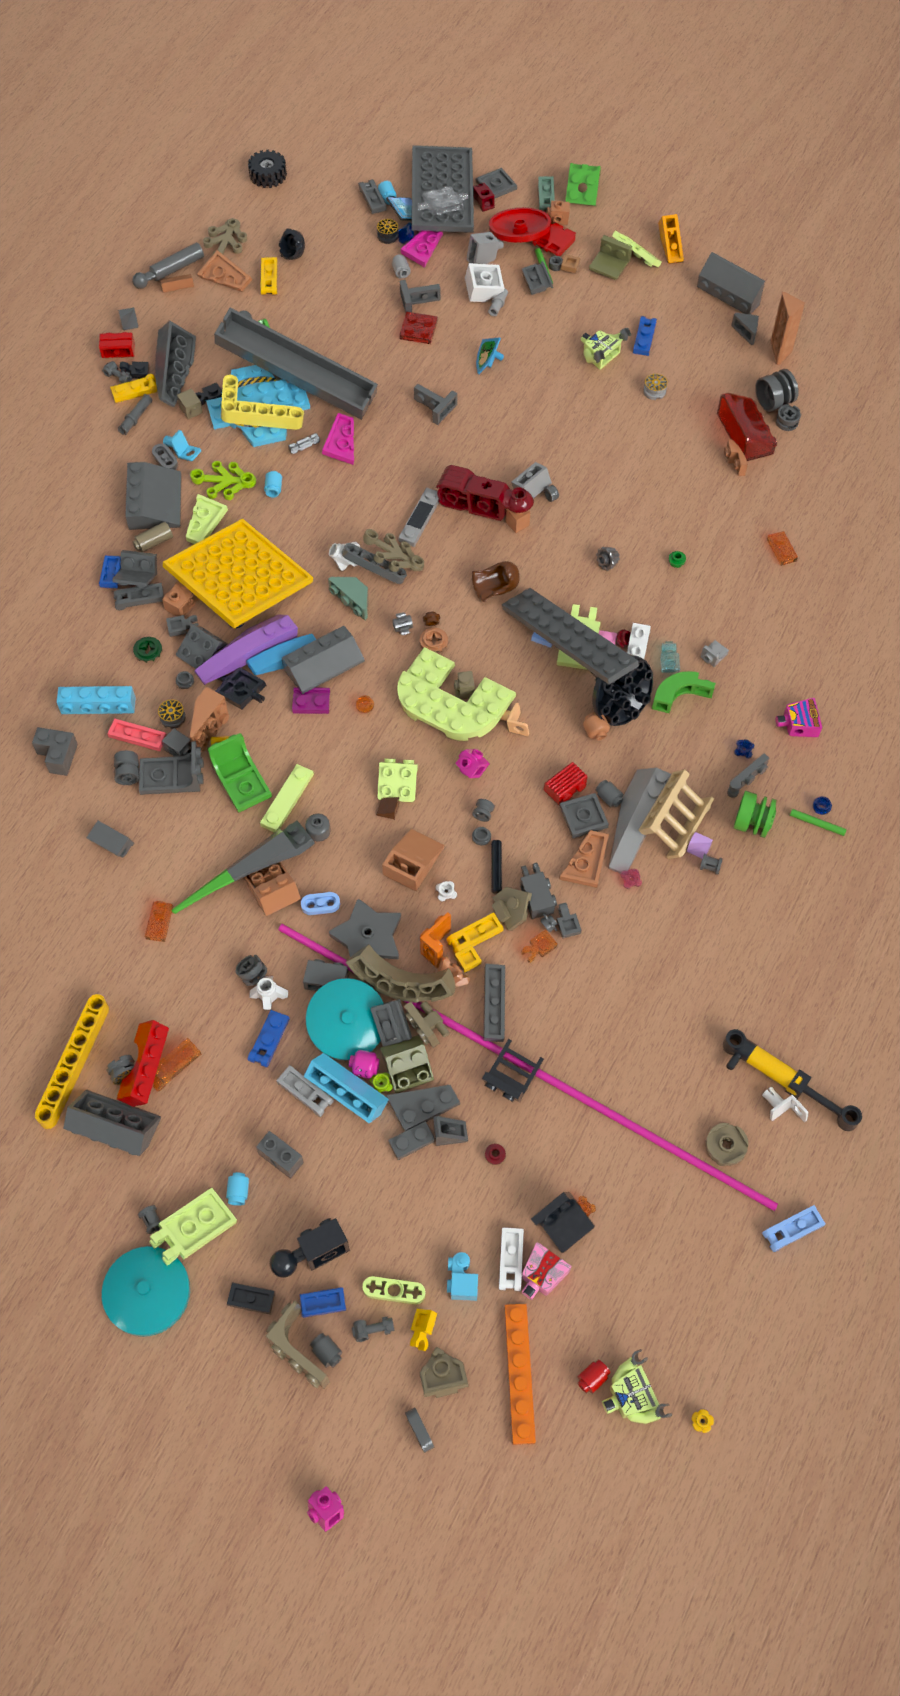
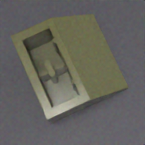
M419 1035L409 1040L380 1048L395 1093L434 1080L425 1045Z

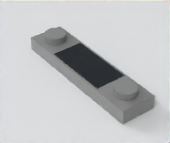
M426 487L398 537L399 542L405 541L410 546L415 547L439 503L437 491Z

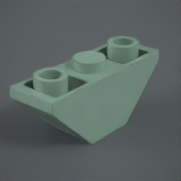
M330 577L328 582L331 594L338 596L345 606H349L356 616H360L364 620L368 619V587L356 577Z

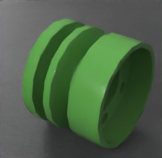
M745 791L733 829L746 832L749 825H752L753 835L757 834L758 828H762L760 837L765 838L774 822L777 800L772 798L769 806H766V796H764L759 804L757 803L756 793Z

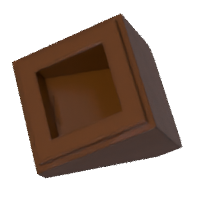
M382 798L376 815L395 820L400 804L399 798Z

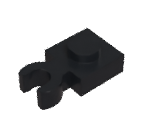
M216 382L202 388V393L197 392L195 394L201 401V406H203L206 400L222 397V389Z

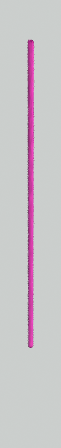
M280 925L278 929L280 932L331 961L342 963L347 966L349 971L353 972L346 964V959L286 925ZM412 1002L416 1009L425 1013L420 1006L422 1002ZM438 1012L443 1019L444 1025L497 1055L502 1051V1047L491 1041H483V1037ZM507 1052L503 1056L506 1060L529 1073L534 1069ZM541 1069L537 1071L535 1076L769 1209L775 1211L778 1203Z

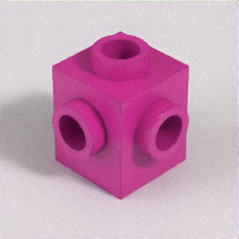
M465 749L459 754V759L455 764L460 768L461 773L469 778H479L490 763L478 749Z
M326 1486L321 1491L317 1490L310 1496L307 1514L314 1524L318 1523L326 1532L344 1518V1507L338 1494L335 1491L331 1492Z

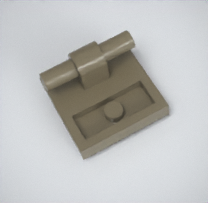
M410 1001L404 1006L407 1010L405 1016L414 1029L418 1027L416 1031L426 1045L430 1043L433 1048L440 1043L432 1030L437 1028L443 1037L450 1034L443 1024V1019L437 1011L431 1008L427 1001L420 1005L427 1014L423 1018Z

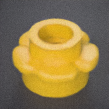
M700 1409L699 1412H694L692 1415V1426L696 1431L707 1433L711 1430L714 1419L707 1410Z

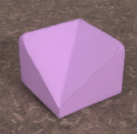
M695 832L688 845L687 852L703 859L704 853L707 854L710 850L713 840Z

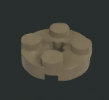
M720 1123L714 1126L705 1141L708 1155L720 1166L738 1164L747 1153L748 1138L745 1132L740 1127L729 1125V1123ZM723 1140L732 1142L730 1149L722 1146Z

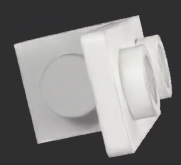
M633 623L628 654L645 658L651 626Z

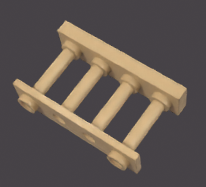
M685 769L671 774L639 828L643 835L655 833L671 848L666 856L668 859L680 858L684 855L687 845L705 814L710 810L714 800L712 796L700 798L686 784L690 774ZM680 790L696 804L692 812L678 799L677 795ZM672 804L688 819L684 827L669 813ZM663 819L679 833L676 841L660 828Z

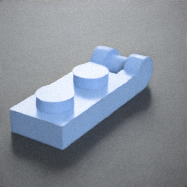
M815 1205L768 1228L762 1234L770 1242L772 1252H776L823 1227L825 1222ZM778 1232H780L783 1237V1239L779 1241L775 1236V1234Z

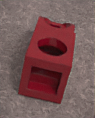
M484 182L476 186L474 185L473 197L480 204L482 212L494 209L495 197L490 188Z

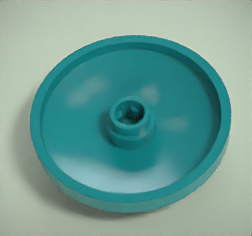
M337 979L325 984L313 995L307 1007L305 1022L310 1040L319 1051L338 1060H350L351 1055L355 1056L358 1050L371 1052L380 1043L381 1039L370 1008L383 1004L381 997L371 986L355 979Z
M146 1246L130 1250L112 1264L104 1278L102 1285V1304L111 1322L127 1334L146 1337L162 1333L180 1319L187 1307L190 1297L188 1273L178 1258L168 1266L164 1263L162 1257H164L163 1252L166 1251L165 1249L159 1247L154 1249L152 1246Z

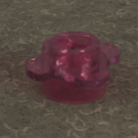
M637 869L621 872L620 876L624 880L623 886L626 889H630L632 886H641L642 880H640V874Z

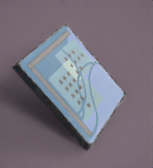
M386 198L401 221H412L411 198Z

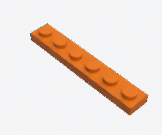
M509 1304L504 1307L513 1445L535 1444L527 1304Z

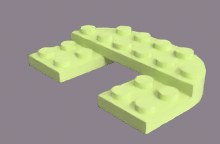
M424 647L407 672H402L398 681V696L405 713L413 720L419 719L444 732L446 737L454 740L467 741L468 738L482 737L490 732L516 697V692L484 677L469 700L465 702L439 689L455 667V663Z

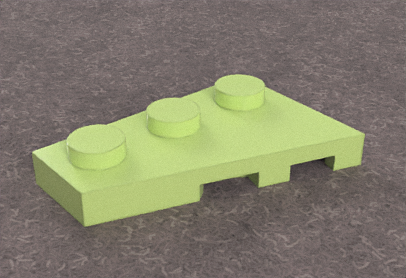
M617 231L613 233L612 237L631 245L632 251H634L633 254L640 259L641 257L644 258V262L650 267L653 265L659 267L662 261L629 237Z
M197 494V502L193 509V516L189 523L186 540L196 544L209 537L228 511L226 505Z

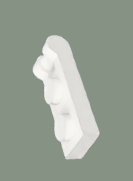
M502 1228L499 1290L511 1288L514 1291H521L524 1229ZM506 1273L515 1274V1280L506 1279Z

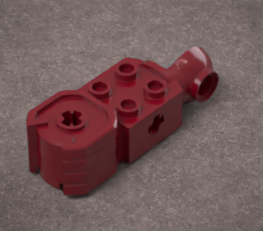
M449 465L444 469L436 485L438 489V502L444 507L459 511L466 510L469 511V514L498 521L504 518L506 509L514 513H523L530 510L534 504L533 496L522 487L510 489L504 482L476 476L468 468Z

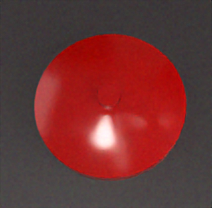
M520 207L507 209L495 214L489 221V231L497 239L505 242L520 243L533 241L545 236L551 229L550 216L544 211L535 208Z

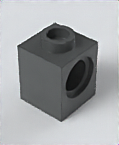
M174 728L162 740L164 750L174 757L184 756L192 752L191 739Z

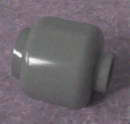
M313 814L306 820V832L313 841L320 842L329 837L331 832L330 822L325 815Z

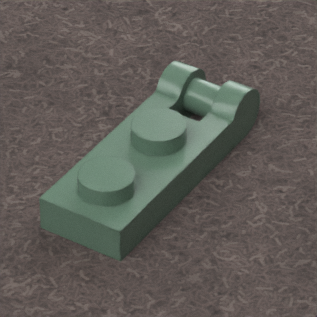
M538 176L539 210L541 211L547 210V207L551 205V201H555L554 176Z

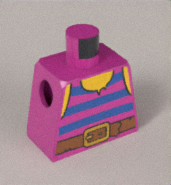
M815 698L788 704L784 715L776 716L775 718L776 726H786L790 736L819 737L822 730Z

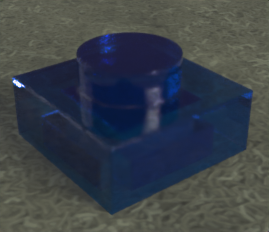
M410 222L399 230V242L403 245L414 237V230H412V223Z

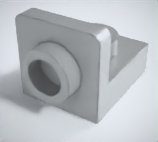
M714 640L709 646L705 645L703 647L701 658L706 663L715 667L728 655L729 650Z

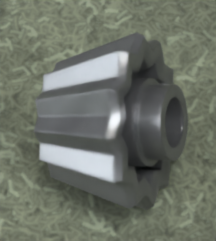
M602 547L598 549L596 554L599 566L607 571L612 569L620 559L618 551L612 547Z

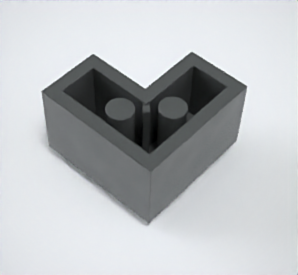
M37 727L32 741L36 753L46 756L45 764L49 773L68 776L78 746L74 734Z

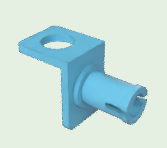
M178 430L173 437L167 435L163 439V444L172 447L178 458L193 461L201 452L200 448L189 446L181 430ZM190 451H195L194 454L187 456V453Z

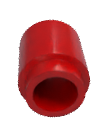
M598 1359L577 1376L579 1379L577 1384L585 1393L590 1392L593 1394L608 1380V1375L611 1372Z

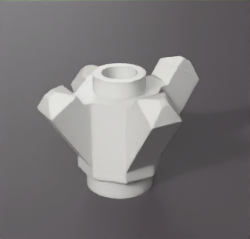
M351 542L352 544L360 547V545L357 542ZM334 543L330 547L329 556L335 560L338 568L343 571L349 564L357 566V564L342 556V550L346 544Z
M266 976L257 983V986L250 990V998H260L263 1001V1009L270 1010L274 1000L277 998H288V990L276 985L273 981V976Z

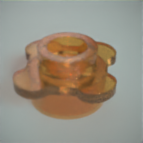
M585 1196L578 1198L579 1205L585 1208L584 1211L588 1217L596 1211V1206L590 1204Z

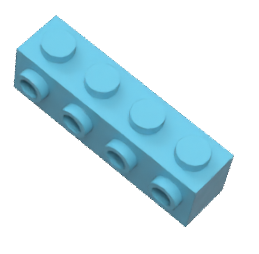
M132 686L58 687L57 705L61 714H126L135 712L136 697Z
M325 1053L311 1060L304 1075L306 1079L368 1123H371L381 1115L389 1100Z

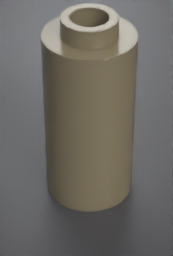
M163 522L135 536L133 545L137 551L145 552L172 538L173 534L168 524Z

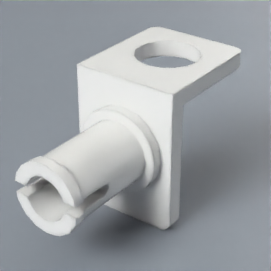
M770 1087L769 1091L766 1090L762 1096L774 1107L770 1112V1119L772 1121L790 1108L804 1122L807 1121L808 1111L793 1095L783 1100L773 1087Z

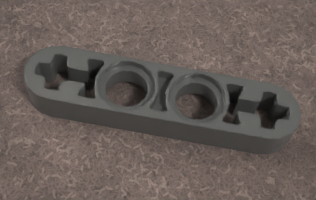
M347 543L344 546L342 556L345 559L394 583L401 584L405 580L407 573L403 568H399L398 572H393L389 569L391 562L384 559L383 563H377L373 559L375 554L352 543Z

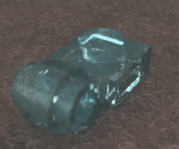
M665 641V643L661 644V673L680 671L677 644L673 643V641Z

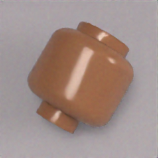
M595 712L585 717L583 727L590 739L602 740L607 736L610 725L604 715H601L602 720Z

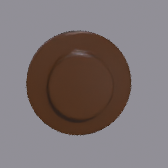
M434 611L427 612L423 617V622H425L426 626L439 624L440 614Z

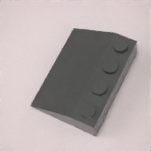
M147 462L127 463L125 517L129 530L151 529L163 522H166L169 528L181 527V471Z

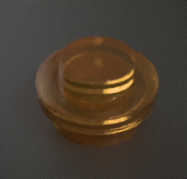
M360 696L356 701V709L361 713H369L374 708V702L369 696Z

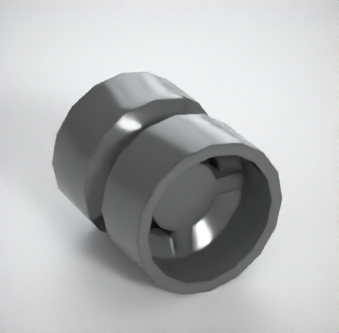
M125 750L114 754V780L116 783L132 785L139 781L137 753Z

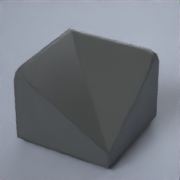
M134 307L118 310L123 330L139 327Z

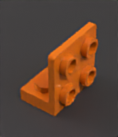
M448 912L444 916L440 915L435 920L434 925L430 929L426 928L420 935V954L437 969L443 957V945L440 940L451 930V914Z

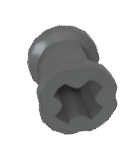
M704 853L700 870H710L718 875L723 858L716 859Z
M155 1205L148 1206L138 1213L139 1218L143 1219L147 1227V1234L160 1230L159 1223L161 1221L156 1213L157 1208Z

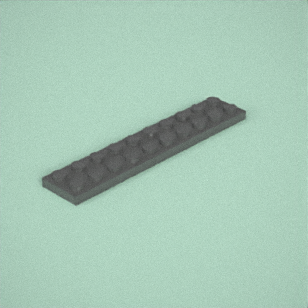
M532 588L524 590L502 604L505 612L607 684L613 683L639 666L637 659Z

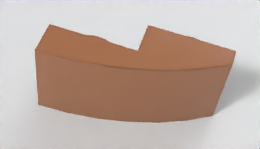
M728 439L727 447H724V456L727 457L729 464L734 463V469H737L738 476H745L748 466L747 460L740 447L732 439Z

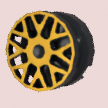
M383 219L378 222L377 238H379L380 242L391 244L397 241L399 234L396 221Z

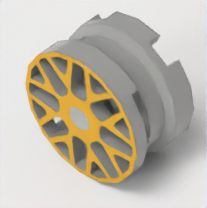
M650 374L647 376L644 384V395L651 400H656V398L662 399L666 395L667 379L661 374Z

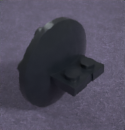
M629 654L638 660L639 666L611 684H607L592 673L596 678L592 695L594 712L601 720L603 719L601 715H604L611 726L624 725L633 719H637L641 711L651 700L653 671L648 662L637 655Z

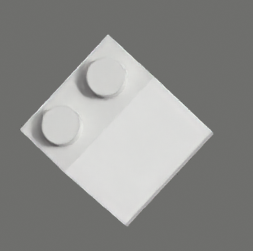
M469 263L465 282L470 302H486L504 291L499 265Z

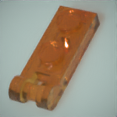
M186 1038L160 1060L153 1082V1088L157 1092L161 1091L168 1082L202 1055L201 1051L189 1038ZM162 1072L164 1075L159 1079L157 1074Z

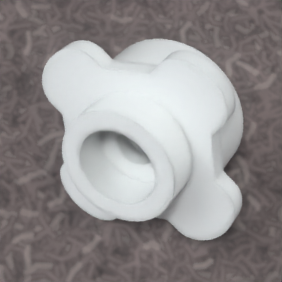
M445 881L436 885L440 901L457 897L453 882Z

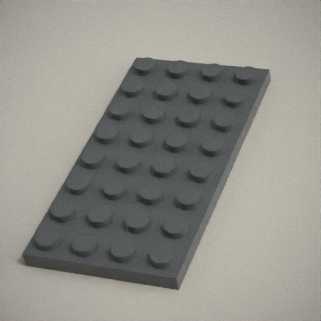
M412 145V230L474 232L472 148Z

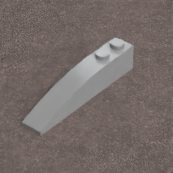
M659 768L638 769L621 803L609 869L622 875H627L646 835L639 831V828L670 778V773Z

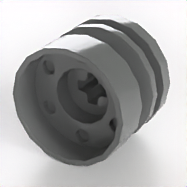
M781 369L772 375L761 377L755 385L759 404L767 412L779 409L783 405L791 404L798 398L799 389L797 381L788 369Z

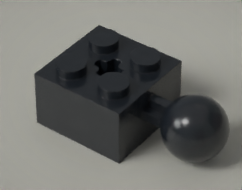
M328 1218L322 1221L319 1227L301 1232L300 1237L297 1238L300 1248L294 1251L288 1249L276 1251L271 1256L269 1263L272 1273L280 1278L289 1277L296 1271L297 1263L305 1259L311 1271L349 1252L348 1240L337 1218L333 1220Z

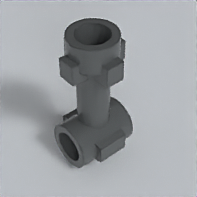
M114 361L107 363L102 369L107 377L111 375L118 377L120 383L132 380L130 373L119 371L118 365Z
M388 1316L382 1317V1322L367 1325L365 1320H358L353 1323L352 1327L353 1337L356 1339V1342L367 1341L369 1339L368 1334L384 1331L385 1335L391 1334L390 1332L395 1331L393 1319L388 1318Z

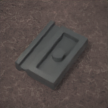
M543 261L539 265L536 263L522 268V273L531 295L545 291L549 287L553 288L552 280Z
M400 999L370 1008L383 1047L412 1038Z

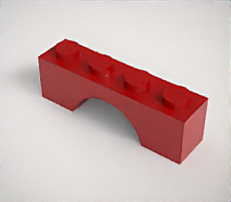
M155 1020L139 1024L134 1043L138 1046V1058L132 1071L122 1080L117 1100L132 1107L148 1103L169 1027Z

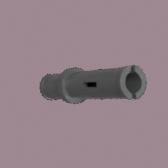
M144 394L133 410L126 414L125 420L118 427V431L122 435L128 434L129 430L137 424L139 417L152 403V398L149 395Z

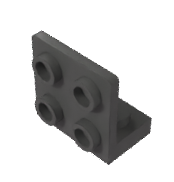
M122 550L121 570L113 577V582L119 585L131 584L139 588L146 587L157 575V554Z
M192 624L176 656L197 669L215 655L216 651L224 648L228 643L205 628Z

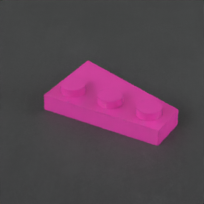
M421 231L401 248V254L425 268L443 235V231Z
M340 413L337 414L322 449L323 455L352 465L354 464V418Z

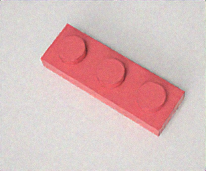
M115 718L107 733L109 738L156 751H161L163 746L162 740L167 736L166 732Z

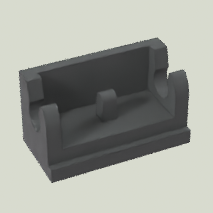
M99 820L86 837L88 840L122 858L128 853L131 846L134 845L130 838Z

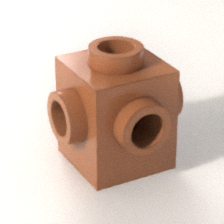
M551 201L550 207H547V214L551 218V224L556 222L560 225H568L570 214L569 202Z

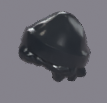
M289 228L283 232L279 241L281 257L287 260H295L302 256L305 250V241L301 232Z

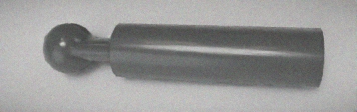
M196 242L151 265L148 272L144 274L136 273L132 278L133 285L139 289L145 288L148 281L152 279L159 281L203 258L204 252L201 246Z

